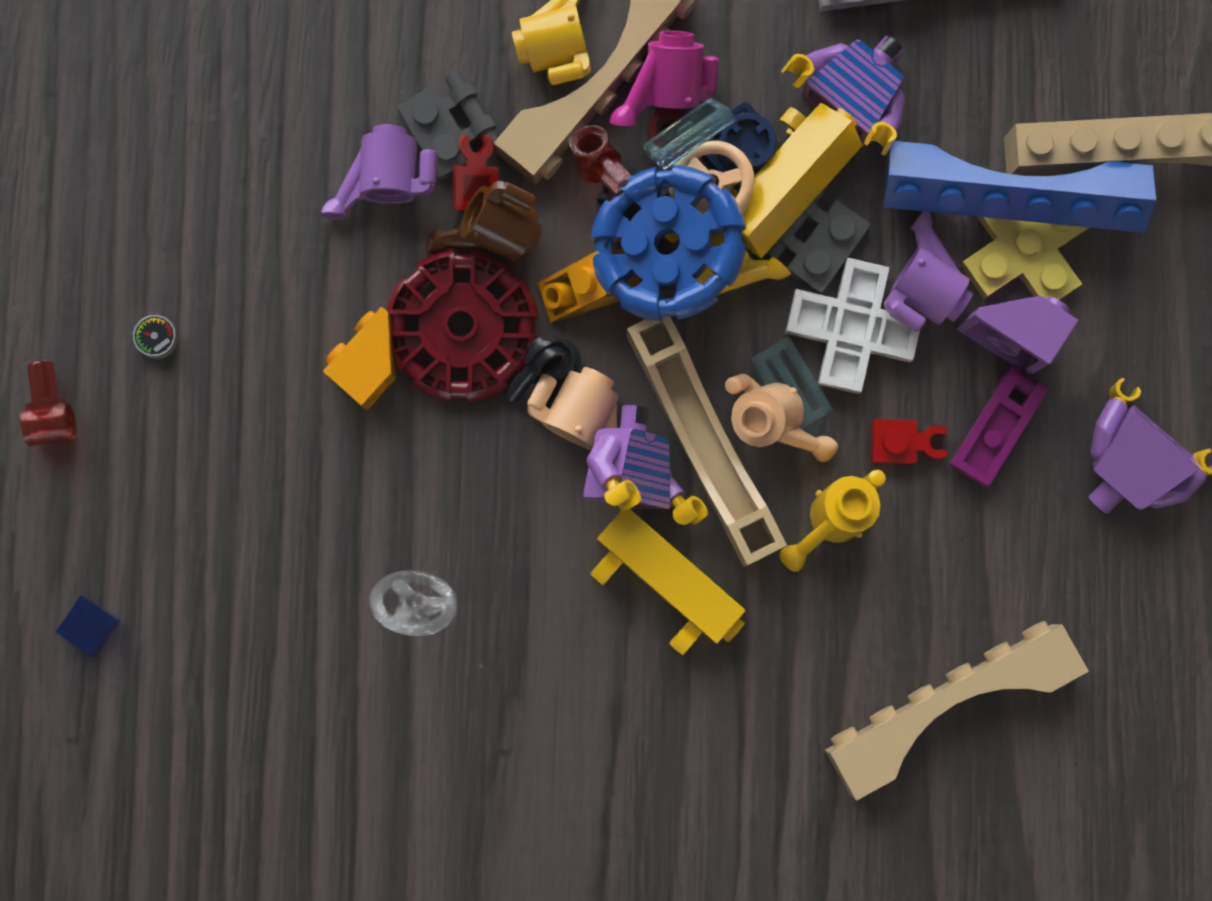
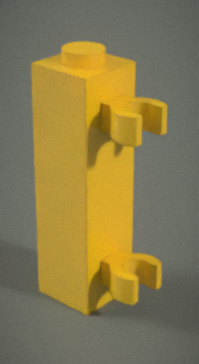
M820 103L806 118L801 112L790 107L779 119L782 124L789 127L786 131L789 138L754 176L752 197L742 211L746 229L742 231V243L746 244L747 250L759 258H762L863 146L855 129L857 122L845 110L839 108L837 111H834ZM734 190L733 194L735 199L739 194L736 190Z
M631 509L626 512L621 510L598 536L597 541L609 552L592 570L590 575L603 586L623 563L684 616L688 622L668 643L681 655L686 653L702 633L715 644L722 638L726 642H730L744 626L745 622L740 617L746 610Z

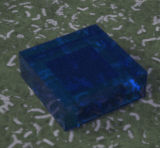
M81 595L56 630V633L88 655L96 656L120 619L88 597Z

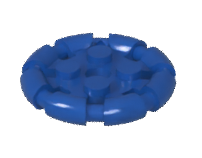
M673 165L672 170L659 171L658 167L649 168L636 173L618 186L620 191L610 202L605 200L600 207L590 240L595 243V252H599L593 257L594 271L601 287L607 293L611 291V294H607V296H615L620 301V308L628 313L655 321H662L663 317L676 316L680 320L696 315L711 307L718 301L716 296L726 285L732 286L745 257L746 244L742 243V231L746 229L743 214L734 196L727 188L720 189L715 184V178L695 168ZM674 187V199L668 196L661 197L662 188ZM705 198L710 205L702 215L695 207ZM634 202L641 210L629 221L623 213ZM724 233V243L720 246L712 247L711 234ZM667 234L678 235L680 243L675 252L668 255L658 252V243L663 236ZM621 242L625 254L613 255L612 243ZM708 267L713 274L702 285L696 279ZM636 273L643 281L638 286L631 288L626 282ZM676 286L675 298L663 299V287Z

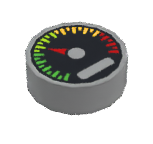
M148 315L142 318L135 325L133 331V342L136 348L143 355L151 359H163L171 355L179 341L178 332L174 324L166 317L160 315Z

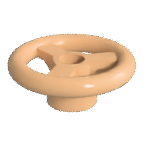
M706 141L696 144L687 149L674 164L695 168L709 174L719 181L718 187L720 189L727 188L732 195L734 194L733 185L741 183V188L736 198L741 212L748 205L754 190V171L752 165L740 149L729 143ZM708 154H720L730 158L738 168L726 172L708 170L698 158ZM674 187L669 188V194L672 199H674ZM703 198L696 206V209L703 215L709 208L710 203Z

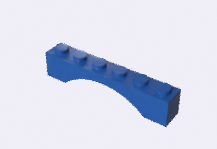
M894 141L888 153L883 207L1146 233L1156 202L1153 165L1108 161L1092 169L1072 174L1020 176L972 165L932 144Z

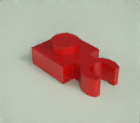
M468 135L460 136L459 150L465 157V165H453L452 208L455 210H466L471 198L480 187L486 186L490 188L494 182L498 181L499 167L486 165V160L494 150V142L489 135H483V147L478 152L470 150V137Z
M873 419L871 421V464H916L917 452H921L925 457L932 460L946 457V450H935L931 447L930 438L932 435L941 436L947 434V428L932 426L922 433L917 432V420Z

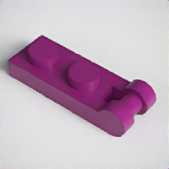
M1011 364L1002 375L996 389L948 464L984 488L989 487L1049 389V386L1037 379L1033 382L1022 375L1023 370L1014 364ZM1012 390L1025 396L1021 405L1008 398Z

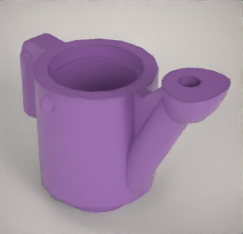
M392 124L374 126L372 133L363 135L361 149L336 197L324 204L320 215L326 219L340 220L347 217V211L358 199L381 204H402L413 201L416 196L430 194L436 185L437 178L436 151L426 149L420 152L419 177L416 178L417 139L408 135L407 130L402 126Z
M921 211L910 227V230L915 233L918 248L896 278L889 291L890 294L884 302V307L889 315L914 332H918L924 326L925 317L937 325H940L945 318L954 322L963 312L973 293L966 289L970 279L960 273L932 229L933 220L930 212Z

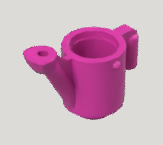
M685 31L659 32V40L648 43V56L624 105L618 107L613 112L609 122L617 126H633L636 124L637 116L649 105L664 108H692L699 106L700 102L712 100L717 91L719 59L715 56L703 57L704 45L694 42L693 33Z

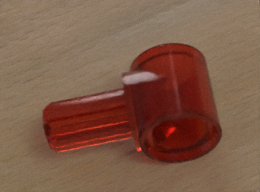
M589 125L578 129L570 139V147L582 179L589 183L602 182L614 196H619L624 192L619 186L624 187L628 183L627 179L631 177V174L621 165L620 153L610 144L607 132L602 127Z
M39 360L28 364L32 402L25 405L26 408H23L20 414L21 430L26 444L32 447L74 440L76 437L74 412L69 402L58 397L53 362Z

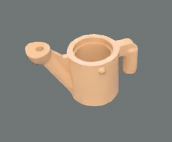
M583 367L581 373L569 371L550 408L546 407V403L557 381L550 375L542 374L527 402L530 417L541 422L548 430L563 439L589 450L593 448L595 434L599 429L617 428V401L619 396L612 390L614 381L588 367Z
M744 373L726 380L725 389L728 393L737 394L745 392L734 403L731 416L733 429L742 441L756 447H764L780 442L810 451L816 460L820 462H827L836 454L838 444L834 439L828 436L813 437L800 428L804 417V406L796 388H791L787 384L772 383L761 387L754 379Z

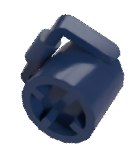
M740 102L729 112L723 110L706 126L707 133L697 142L699 144L712 141L713 139L717 140L720 137V141L737 147L747 156L755 176L773 156L776 136L774 128L767 119L760 116L749 103ZM713 154L702 156L716 171L726 172L738 168L730 158L718 154V159Z

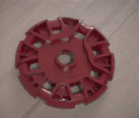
M455 250L444 251L415 265L417 269L406 279L402 277L397 283L386 307V311L391 316L393 363L399 373L405 372L413 380L412 386L420 392L447 402H452V398H467L468 403L481 401L499 394L508 388L506 383L526 366L524 358L527 355V347L539 337L535 334V320L539 319L537 305L524 279L518 280L510 272L511 266L503 260L472 250L471 254H456ZM471 271L470 283H455V272ZM430 281L436 289L424 299L418 291ZM497 283L506 291L498 301L488 291ZM458 314H466L473 319V329L466 336H456L449 330L451 319ZM419 317V331H406V318ZM504 319L518 320L517 333H505ZM425 349L435 359L426 369L417 361V358ZM498 351L506 361L494 371L486 361ZM452 368L457 370L468 369V381H452Z

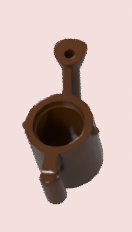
M496 181L490 188L486 186L480 187L471 198L458 229L441 231L438 228H434L426 243V253H439L447 248L492 251L511 261L518 260L523 254L526 256L530 255L537 246L542 233V225L538 223V212L532 208L535 204L536 196L504 181Z

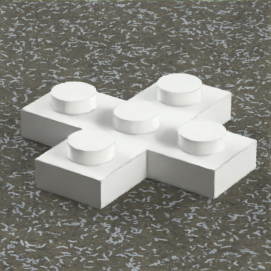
M847 258L837 298L798 289L795 290L785 334L826 343L817 385L860 394L870 353L909 363L913 361L920 330L914 332L890 316L886 310L880 309L890 267Z

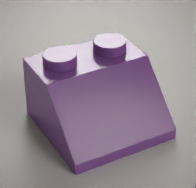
M1036 296L979 307L960 323L957 330L1010 365H1016L1023 370L1025 375L1030 376L1052 362L1078 322V319L1069 314L1070 308L1060 300L1053 297H1047L1046 299L1043 296Z

